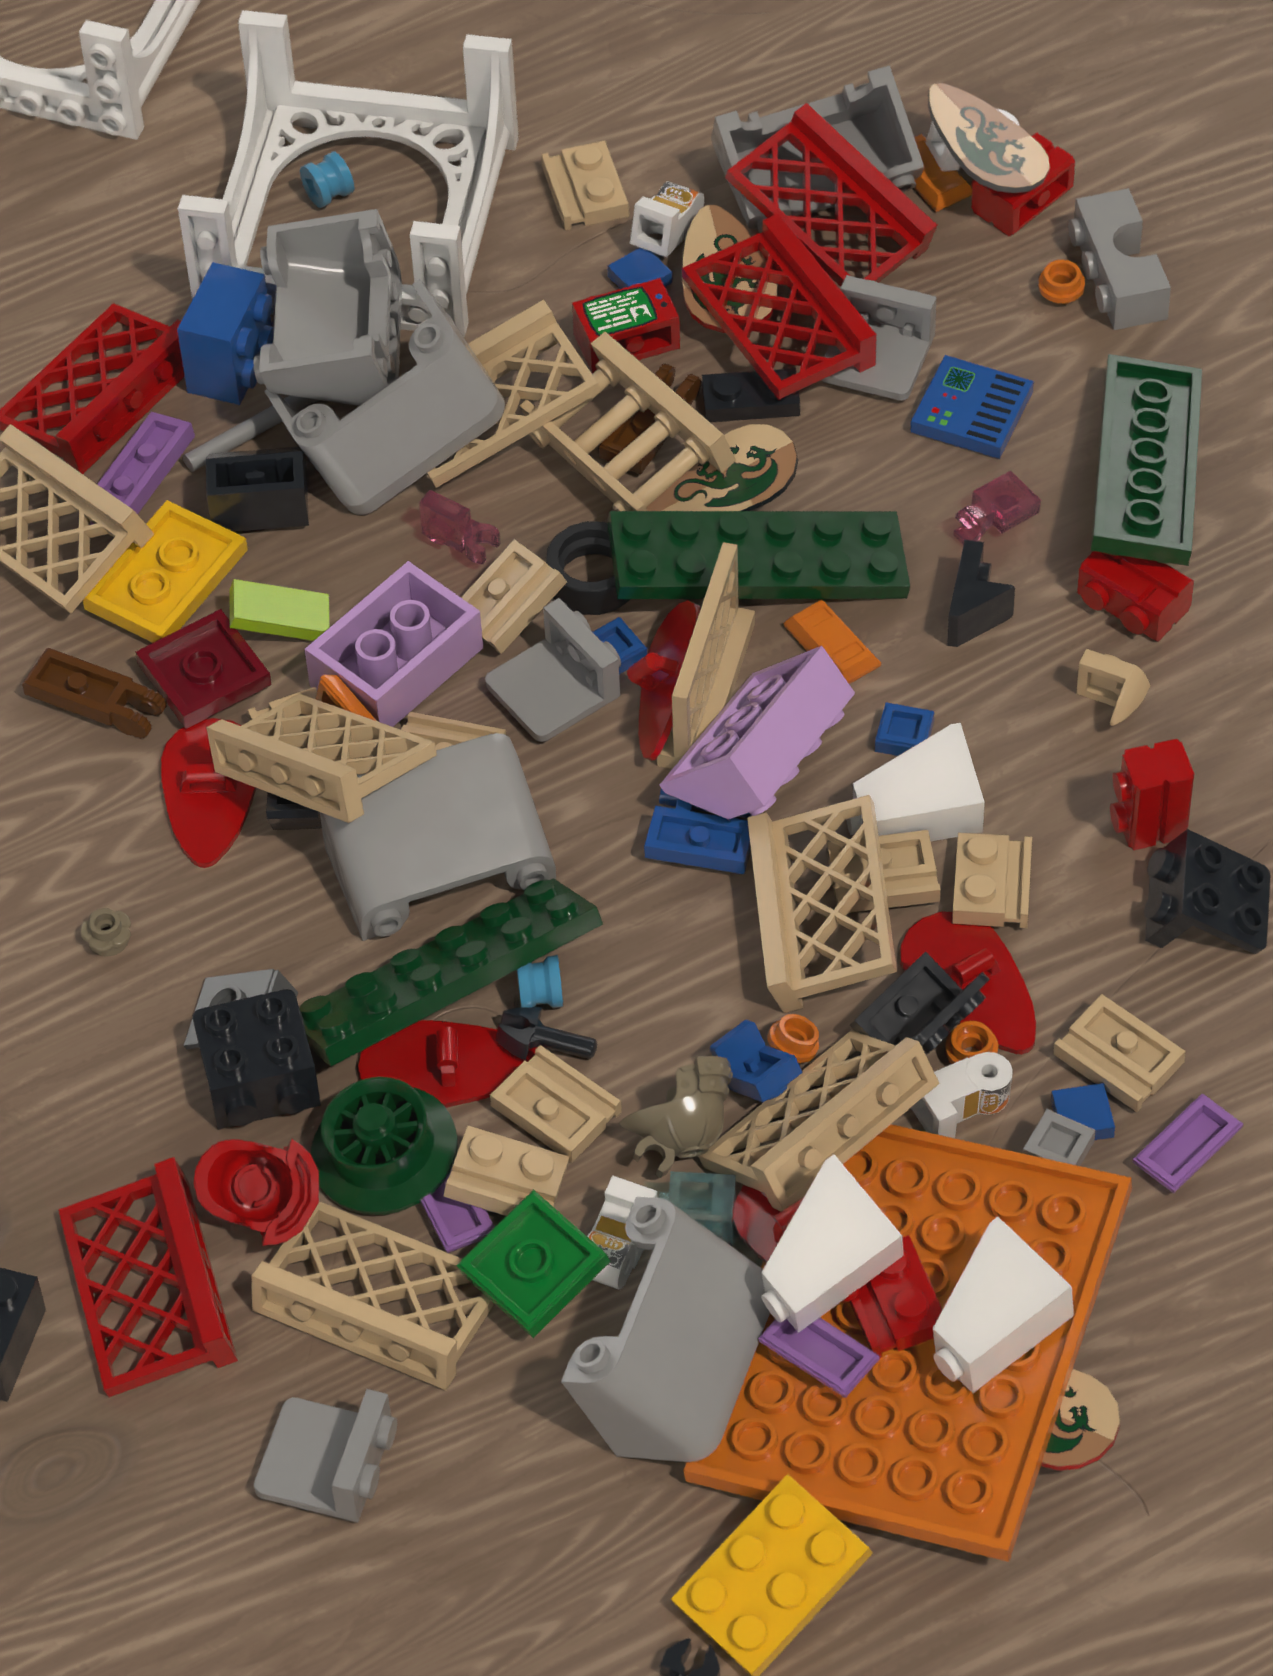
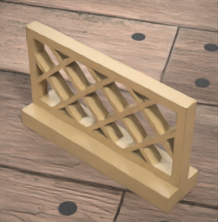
M544 300L468 343L493 383H495L496 379L512 370H519L514 386L495 384L503 397H509L502 417L495 424L499 425L496 434L486 440H472L456 452L454 459L429 471L427 474L436 488L601 392L598 382L556 322L551 309ZM559 344L560 349L555 362L535 360L539 354ZM531 371L550 373L545 389L525 387ZM562 375L578 376L584 381V383L568 392L556 390ZM520 399L540 401L537 410L527 416L515 415Z
M10 424L0 435V441L5 446L0 452V478L12 465L18 469V484L1 488L0 502L17 498V513L0 517V530L17 526L16 543L0 546V563L71 614L132 542L143 548L154 533L132 508ZM48 491V506L28 511L29 495ZM79 512V528L59 532V516ZM48 519V535L28 540V524ZM106 534L114 537L102 552L90 554V538ZM79 541L78 557L58 562L59 545ZM47 548V565L28 569V553ZM78 570V580L65 595L58 591V575Z
M722 543L672 694L673 728L660 755L657 757V766L673 769L732 697L755 625V611L738 608V545Z
M302 694L296 695L242 726L221 719L206 727L215 772L347 823L364 815L361 798L437 756L435 742ZM365 774L360 778L357 777V775Z
M870 795L773 822L767 812L748 817L767 988L783 1013L803 1008L802 997L897 972L875 806ZM862 815L863 824L851 839L835 832L845 819ZM806 830L816 833L802 853L789 847L788 835ZM828 840L843 847L829 867L813 860ZM855 854L868 860L869 863L856 882L841 874ZM806 868H809L822 876L809 893L805 895L794 889V883ZM833 882L849 890L834 910L819 902ZM861 896L874 903L873 910L862 924L846 916ZM814 910L827 917V919L811 938L800 932L799 926L808 914ZM840 924L855 933L842 950L837 952L824 945V943ZM866 939L880 945L881 958L864 963L852 960V957ZM817 952L833 960L823 974L805 978L804 969Z
M851 1030L803 1069V1073L788 1083L787 1089L781 1095L763 1102L708 1148L709 1151L707 1153L699 1155L698 1157L704 1168L765 1193L772 1208L783 1211L806 1195L825 1160L835 1155L844 1164L940 1084L919 1041L906 1037L899 1044L893 1045ZM855 1051L861 1052V1056L846 1060ZM858 1074L856 1078L837 1083L839 1079ZM823 1084L821 1088L808 1091L812 1087ZM819 1106V1109L799 1114V1111ZM785 1116L782 1120L769 1123L775 1118ZM780 1138V1141L774 1142L760 1147V1144L763 1142ZM746 1148L743 1152L730 1155L735 1150Z
M320 1201L303 1231L284 1242L270 1263L262 1261L251 1276L252 1311L444 1390H447L456 1376L457 1361L495 1303L485 1294L463 1301L458 1300L453 1286L470 1282L461 1274L456 1266L462 1258ZM321 1221L338 1228L341 1236L314 1243L310 1232L316 1223ZM373 1243L387 1248L389 1256L362 1262L357 1247ZM344 1250L348 1251L352 1265L325 1271L320 1256ZM311 1259L316 1273L300 1277L284 1269L290 1263ZM425 1263L434 1267L437 1275L410 1282L405 1267ZM395 1269L401 1284L373 1291L368 1276ZM358 1278L364 1293L349 1297L333 1290L331 1285ZM441 1289L444 1290L449 1304L427 1310L421 1309L416 1295ZM407 1298L412 1313L396 1316L381 1310L379 1304ZM455 1318L460 1329L452 1339L430 1330L428 1324Z

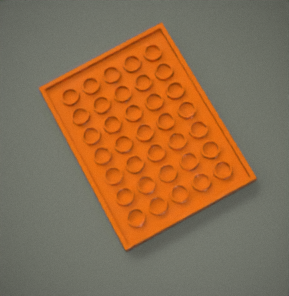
M890 1124L843 1165L900 1232L902 1237L910 1235L942 1309H944L989 1223L999 1217L1072 1286L1074 1316L974 1393L959 1379L951 1381L940 1371L933 1357L936 1353L934 1339L901 1351H897L894 1348L881 1353L882 1358L878 1360L846 1398L759 1342L721 1442L708 1457L699 1461L686 1462L683 1470L686 1482L763 1501L788 1474L838 1520L1009 1562L1132 1191L1131 1177ZM764 1261L761 1265V1269H764L765 1265L767 1264ZM849 1301L840 1302L820 1317L869 1349ZM771 1313L769 1314L763 1332L775 1320Z

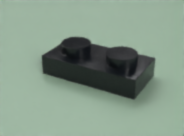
M796 368L774 370L781 380L797 374ZM756 371L702 375L705 419L710 423L800 416L799 390L778 400Z

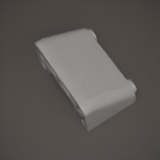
M890 65L869 71L867 73L869 83L862 84L856 88L851 83L844 86L841 94L807 103L903 193L916 186L915 180L922 175L924 164ZM803 105L759 117L758 112L748 114L747 122L740 121L737 111L716 116L711 141L724 174L726 175L729 168L791 122L794 112ZM786 141L778 148V159L802 161V154L789 141ZM750 169L744 174L754 185L771 186L770 170ZM778 171V187L803 189L802 173ZM810 174V190L835 192V184L826 176ZM728 182L748 228H758L759 233L762 232V220L767 219V217ZM778 199V208L786 215L803 216V201ZM811 202V213L834 207L835 204Z
M378 209L268 226L267 246L261 247L260 258L264 273L272 275L277 287L273 344L263 345L260 355L254 357V372L257 382L265 384L267 390L271 393L357 406L362 405L399 378L402 278L396 253Z
M494 733L436 750L437 756L361 798L364 815L350 823L320 812L325 850L362 941L377 936H389L399 931L409 917V902L503 872L509 886L515 889L525 890L534 882L556 879L555 863L519 757L510 737L505 734ZM365 774L357 775V777L360 778Z
M636 1197L626 1221V1233L637 1248L653 1250L619 1337L599 1336L583 1342L571 1356L561 1382L616 1456L682 1462L699 1461L715 1451L722 1440L758 1346V1338L762 1335L770 1312L761 1298V1295L765 1293L762 1277L763 1269L669 1200Z

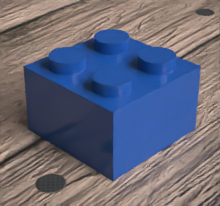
M211 263L177 329L187 393L240 405L248 388H254L257 384L254 372V357L260 355L263 345L273 344L274 327H272L270 315L273 299L267 293L265 274L219 263Z

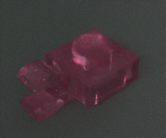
M1010 470L973 491L972 505L962 508L955 515V518L963 526L954 530L953 535L964 545V540H980L992 525L1001 533H1004L1040 512L1041 499Z
M429 490L420 500L422 534L426 535L434 543L447 545L461 553L465 550L467 558L476 564H484L486 562V549L478 544L488 543L496 548L499 547V530L490 524L480 523L471 519L469 508L432 490Z

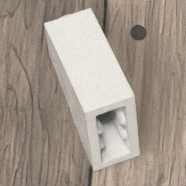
M961 723L950 724L853 783V799L870 795L874 802L879 836L928 830L930 841L958 837V833L977 834L983 832L985 802ZM862 815L846 819L849 833L854 835L863 824Z
M835 1155L825 1160L762 1271L765 1293L761 1295L765 1306L778 1322L781 1323L787 1319L798 1333L904 1256L903 1240L900 1232Z
M999 1217L989 1223L933 1327L936 1350L933 1357L936 1365L949 1380L955 1381L959 1379L972 1393L1074 1316L1072 1286Z

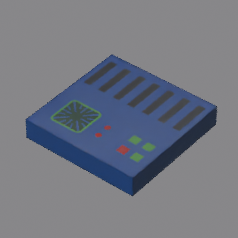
M945 355L911 420V432L1000 459L1033 393L1034 381Z

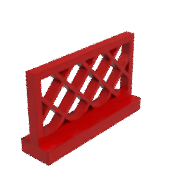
M807 103L794 112L791 122L729 168L725 175V179L764 216L769 218L779 213L831 279L840 287L846 275L851 276L844 270V260L867 262L869 274L863 279L879 283L909 258L917 259L927 251L937 228V224ZM786 141H789L802 154V161L778 159V148ZM750 169L770 170L771 186L754 185L744 174ZM778 171L802 173L803 189L778 187ZM810 174L826 176L835 184V192L810 190ZM778 199L803 201V217L786 215L778 208ZM811 202L835 204V220L811 218ZM843 205L858 206L867 214V223L843 221ZM811 230L836 232V248L819 246L811 239ZM843 233L868 235V251L844 249ZM876 236L891 237L902 248L896 253L877 252Z
M779 213L762 220V232L682 268V278L778 400L854 365L859 373L876 366L877 334ZM757 251H760L767 260L765 268L740 264L742 258ZM711 272L728 275L724 286L704 283L701 277ZM736 276L759 280L757 292L732 288ZM768 282L788 286L791 290L789 298L764 294ZM733 301L752 305L749 316L728 313L725 309L727 302ZM766 307L784 311L781 323L757 319L759 308ZM792 312L812 316L816 321L814 328L789 325ZM751 332L776 335L773 348L753 344L749 340ZM784 337L809 341L806 353L781 349ZM817 343L836 346L841 352L831 358L813 355ZM776 362L801 366L799 373L784 380H781L774 371Z
M113 303L0 409V431L4 432L10 424L51 453L62 457L64 462L81 474H84L185 377L177 332L181 320L177 319L171 326H168ZM117 322L130 328L128 331L105 335ZM156 339L148 348L139 350V342ZM131 344L132 352L107 357V349ZM99 351V359L75 364V361L82 355ZM127 367L117 377L109 379L108 371ZM101 373V381L76 386V378ZM68 380L69 388L44 393L51 384ZM96 396L87 406L78 408V400ZM70 402L71 410L46 415L45 407ZM36 409L38 411V417L22 421L15 420L22 412ZM65 426L55 437L47 434V429Z
M175 1157L155 1163V1175L58 1209L103 1388L108 1397L213 1360L217 1368L238 1361L191 1188ZM154 1194L156 1205L145 1223L126 1215L135 1200ZM96 1214L107 1219L94 1241L78 1235L75 1222ZM160 1222L162 1223L163 1230L157 1228ZM120 1224L139 1232L126 1254L106 1247ZM151 1237L168 1245V1250L157 1267L138 1260ZM82 1248L88 1250L85 1256L83 1255ZM100 1256L119 1263L106 1286L89 1278V1273ZM172 1266L174 1267L175 1275L169 1273ZM131 1269L151 1276L138 1299L118 1292ZM163 1282L179 1288L181 1293L169 1313L149 1305ZM93 1292L100 1295L97 1301H95ZM112 1300L131 1308L118 1331L101 1325L100 1321ZM184 1312H186L188 1321L181 1318ZM143 1314L163 1322L149 1345L129 1337ZM175 1327L192 1334L194 1348L175 1355L161 1350ZM105 1338L112 1340L108 1347ZM123 1346L143 1354L134 1370L117 1376L114 1375L112 1364Z

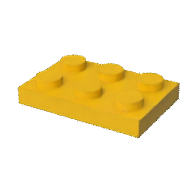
M168 500L146 523L154 535L143 548L132 542L83 599L85 610L152 643L181 629L248 551L245 537Z
M787 1474L678 1590L671 1600L751 1676H760L873 1553L860 1538Z

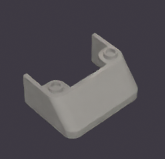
M420 279L412 285L432 314V317L415 329L409 341V350L417 365L340 420L335 412L324 404H313L296 413L280 394L265 390L266 395L293 439L343 505L350 512L357 515L369 514L378 509L495 425L504 412L505 402L503 396L451 317Z

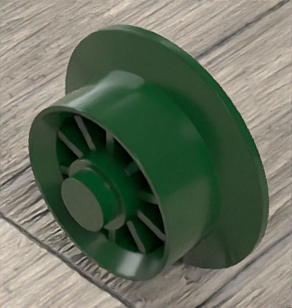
M372 1077L347 1086L332 1099L314 1135L311 1156L319 1170V1187L334 1203L347 1210L361 1214H390L415 1206L428 1194L432 1195L449 1175L455 1161L458 1137L450 1113L434 1096L421 1089L411 1087L398 1079Z

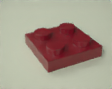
M222 609L135 652L138 666L159 694L166 699L165 702H167V705L185 729L272 685L270 672L238 630L230 628V620Z

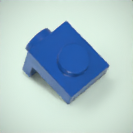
M744 1020L710 1046L712 1056L727 1058L731 1064L733 1077L727 1086L729 1090L761 1102L781 1095L787 1089V1084L803 1073L795 1055L767 1046L755 1022L750 1020Z

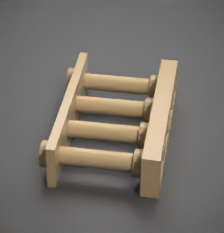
M606 332L602 333L591 343L599 359V362L595 365L597 370L592 375L598 382L601 391L609 384L614 387L619 383L626 389L624 391L626 396L575 441L559 428L598 394L529 433V436L541 448H545L547 445L551 446L614 503L612 505L614 511H647L646 507L698 462L704 464L706 461H709L723 473L736 461L723 433ZM528 400L520 405L525 416L537 410ZM649 409L655 414V422L604 467L589 455L592 450L638 410L644 412ZM678 434L685 440V448L633 494L618 481L666 437L674 438Z

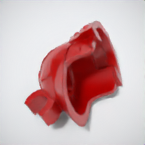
M293 1139L283 1149L246 1140H223L213 1144L201 1156L195 1168L194 1188L198 1201L212 1215L238 1225L250 1227L252 1230L260 1231V1234L263 1236L262 1246L276 1245L290 1240L303 1231L319 1204V1170L311 1154Z

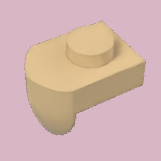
M1086 649L1079 662L1076 694L1114 706L1110 721L1111 726L1118 725L1131 716L1141 705L1150 688L1149 680L1138 666L1122 661L1113 655L1101 654Z

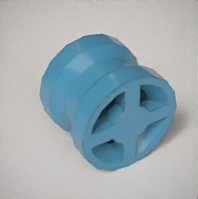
M335 151L324 155L323 161L318 164L308 163L300 168V177L305 191L311 201L319 208L330 204L332 197L336 195L344 197L354 192L355 187L352 174L344 159Z
M558 955L547 956L543 962H530L517 969L521 1008L535 1007L537 1004L546 1003L552 1008L563 1007Z

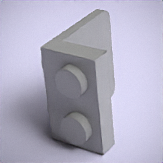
M846 275L840 290L877 334L876 366L859 373L854 365L822 379V381L891 399L906 400L912 392L935 336L937 297ZM829 345L824 357L831 358L841 352L836 346Z
M560 598L543 607L545 639L490 671L485 677L486 688L528 733L539 742L548 741L620 697L619 667H621V660L617 651L609 642L605 641L602 643L591 631L585 617L579 611L572 612Z
M366 1389L358 1413L296 1397L287 1399L283 1404L254 1481L256 1495L262 1499L359 1522L366 1499H372L377 1489L380 1476L379 1463L384 1450H390L396 1435L397 1418L391 1417L388 1394Z

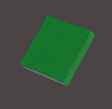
M533 1190L456 1266L462 1275L534 1338L611 1261L600 1247Z

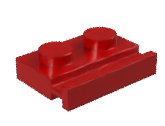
M910 1235L902 1237L904 1256L864 1284L860 1294L855 1299L849 1301L869 1349L879 1355L880 1358H882L881 1353L894 1348L897 1351H901L934 1339L933 1327L943 1310Z

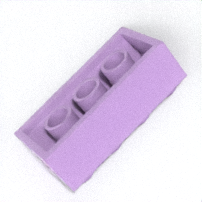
M823 646L752 673L659 785L666 794L728 820L748 812L751 816L759 815L775 803L777 798L774 794L780 786L788 783L799 773L797 765L800 761L819 748L822 744L820 737L825 730L834 726L843 718L845 713L842 709L855 692Z

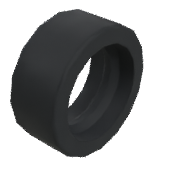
M585 521L571 525L558 533L547 548L546 563L552 569L559 571L567 583L553 597L555 600L560 598L571 611H579L583 615H601L612 612L630 601V599H617L614 575L609 579L598 582H583L570 577L564 572V568L568 563L581 556L595 554L612 558L608 524L606 522Z

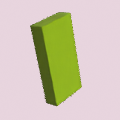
M233 579L229 589L230 628L311 641L316 640L330 628L329 594Z

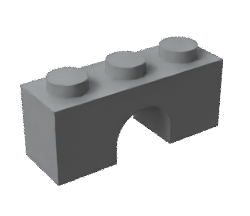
M1129 188L1075 199L1074 218L1068 221L1071 243L1074 247L1080 246L1082 251V267L1087 280L1093 279L1096 285L1095 296L1098 309L1101 313L1107 312L1114 330L1167 320L1171 287L1157 254L1144 257L1127 256L1140 253L1143 224Z

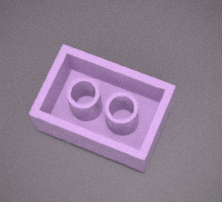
M407 561L305 648L309 685L312 688L316 687L318 689L319 680L322 675H337L378 722L393 727L483 649L480 611Z

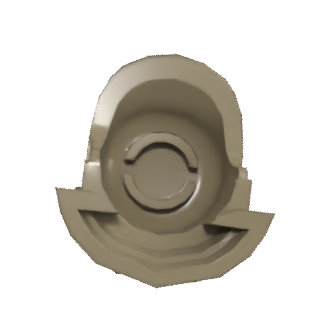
M719 1056L696 1057L694 1064L677 1069L675 1074L677 1086L668 1089L666 1103L636 1111L619 1122L621 1127L644 1137L639 1141L634 1150L633 1160L638 1162L648 1150L658 1151L662 1155L663 1162L660 1164L655 1175L661 1178L671 1169L675 1156L691 1158L703 1155L709 1151L708 1148L718 1140L724 1125V1101L729 1094L727 1086L733 1077L731 1064L727 1058Z

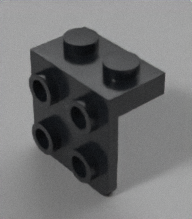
M1189 829L1153 853L1147 867L1150 880L1148 900L1144 909V915L1147 918L1145 941L1163 948L1187 929L1194 926L1253 954H1257L1266 948L1271 875L1265 865Z
M925 952L873 1001L850 1026L856 1032L893 1045L899 1044L908 1037L919 1041L925 1055L929 1054L950 1033V1030L962 1019H965L986 998L979 990L990 979L982 972L966 987L961 989L935 960Z
M283 989L200 1008L193 1013V1024L204 1064L218 1130L232 1126H244L253 1121L283 1114H296L305 1109L321 1106L315 1066L297 998L292 990Z

